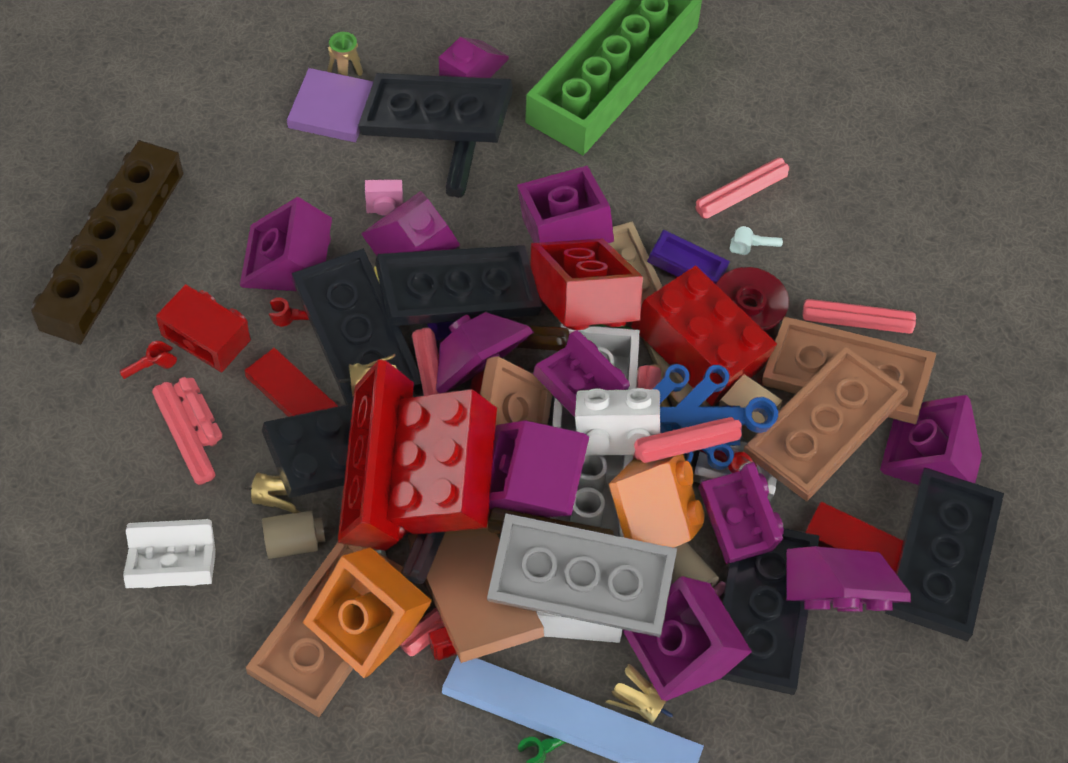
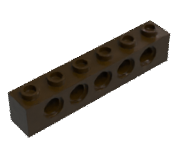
M138 140L132 151L126 153L117 175L107 183L102 199L96 207L90 210L87 222L80 234L73 237L68 253L61 264H57L54 267L46 288L33 301L31 313L39 331L79 345L82 344L184 173L178 152Z

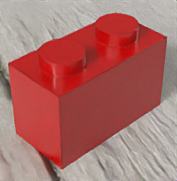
M187 284L156 315L161 336L221 373L251 341L248 321L242 313L233 308L228 310L218 304L208 292L204 290L198 292Z

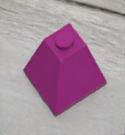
M422 191L361 233L376 256L377 254L451 250L460 246L449 226Z
M487 312L473 319L469 315L458 319L449 327L452 333L440 343L437 392L439 394L447 393L473 379L477 373L485 369L487 358L500 357L503 359L527 339L533 331L527 325Z
M967 395L925 401L922 403L916 424L893 419L880 467L881 472L885 475L918 485L920 475L926 467L976 483L982 452L970 398Z

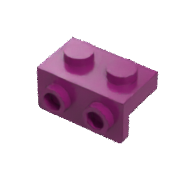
M578 330L570 333L565 348L537 363L533 373L574 417L578 391L591 389L628 390L630 386L624 373L619 368L614 367L599 352L597 346Z
M754 462L745 464L739 472L703 481L698 486L726 564L773 551L783 540L784 528L779 514L776 511L773 512L768 500L769 488L767 480L762 473H758Z

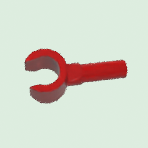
M278 297L270 301L272 309L275 312H280L269 313L273 324L276 326H287L293 320H309L306 311L291 309L289 303L284 298Z
M156 340L151 342L147 348L146 356L120 370L123 379H126L153 364L164 369L173 367L177 362V357L168 353L173 347L162 341Z
M719 450L714 452L716 460L722 463L727 461V456L724 452ZM736 452L728 469L731 473L739 472L741 465L754 461L745 452Z

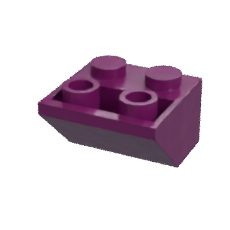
M526 420L496 425L489 509L500 508L548 518L571 516L589 436L584 433Z
M817 546L787 549V600L804 602L805 610H830V604H833V608H837V612L857 613L863 612V605L866 604V610L893 611L892 603L911 602L910 592L879 552Z

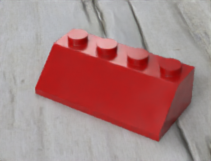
M378 359L355 385L338 543L365 548L371 547L372 549L383 551L388 550L401 540L405 529L387 520L399 400L411 398L414 386L413 381L385 360Z

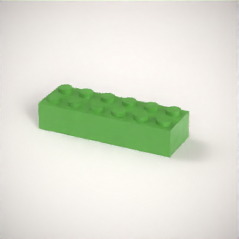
M615 0L526 95L525 123L584 156L698 28L702 0Z

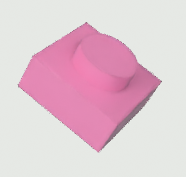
M365 180L367 213H377L386 216L403 204L402 180Z

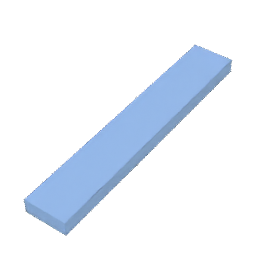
M457 655L442 687V694L618 763H698L704 745L478 658L461 663Z

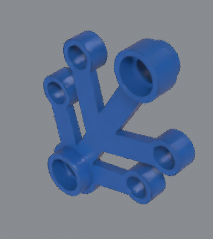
M674 364L668 367L663 379L653 388L660 391V404L672 391L677 392L685 388L689 381V372L684 366ZM712 365L705 372L703 380L676 407H660V433L667 432L661 424H676L681 429L728 417L739 420L742 425H746L753 432L763 433L768 431L777 421L778 409L773 401L765 397L752 399L746 408L699 407L713 392L723 390L729 382L728 370L721 365ZM670 373H679L683 378V382H672L669 377ZM710 374H719L723 382L720 384L713 383L710 379ZM752 413H761L764 416L765 422H755L752 418ZM728 444L702 449L707 454L708 464L715 470H724L733 461L734 452ZM718 450L724 452L727 456V461L723 463L718 462L714 458V452ZM693 451L685 453L686 461L689 463L693 459Z

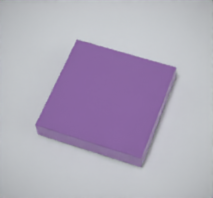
M308 68L287 118L288 128L356 143L360 133L358 124L373 81Z

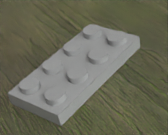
M505 514L487 600L489 602L660 637L677 548Z

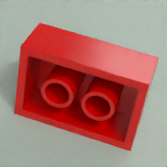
M603 238L531 243L530 266L539 297L564 327L572 330H584L589 325L604 324L610 327H621L626 325V322L640 321L643 276Z
M696 265L645 298L641 305L640 321H633L631 325L634 330H640L639 335L670 366L680 364L688 370V384L692 388H695L703 380V376L710 366L721 365L728 370L730 377L725 388L719 392H713L706 399L711 406L719 402L743 374L752 378L762 370L777 346V343ZM710 374V379L713 383L720 384L723 382L719 374Z
M473 389L399 400L387 511L388 521L412 534L487 528L497 407Z

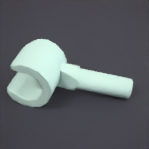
M742 226L735 231V235L731 239L730 251L746 255L750 252L751 245L781 247L783 240L782 238L753 235V231L750 228Z

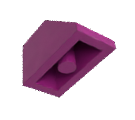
M459 37L438 57L439 76L491 78L509 60V56L482 40Z

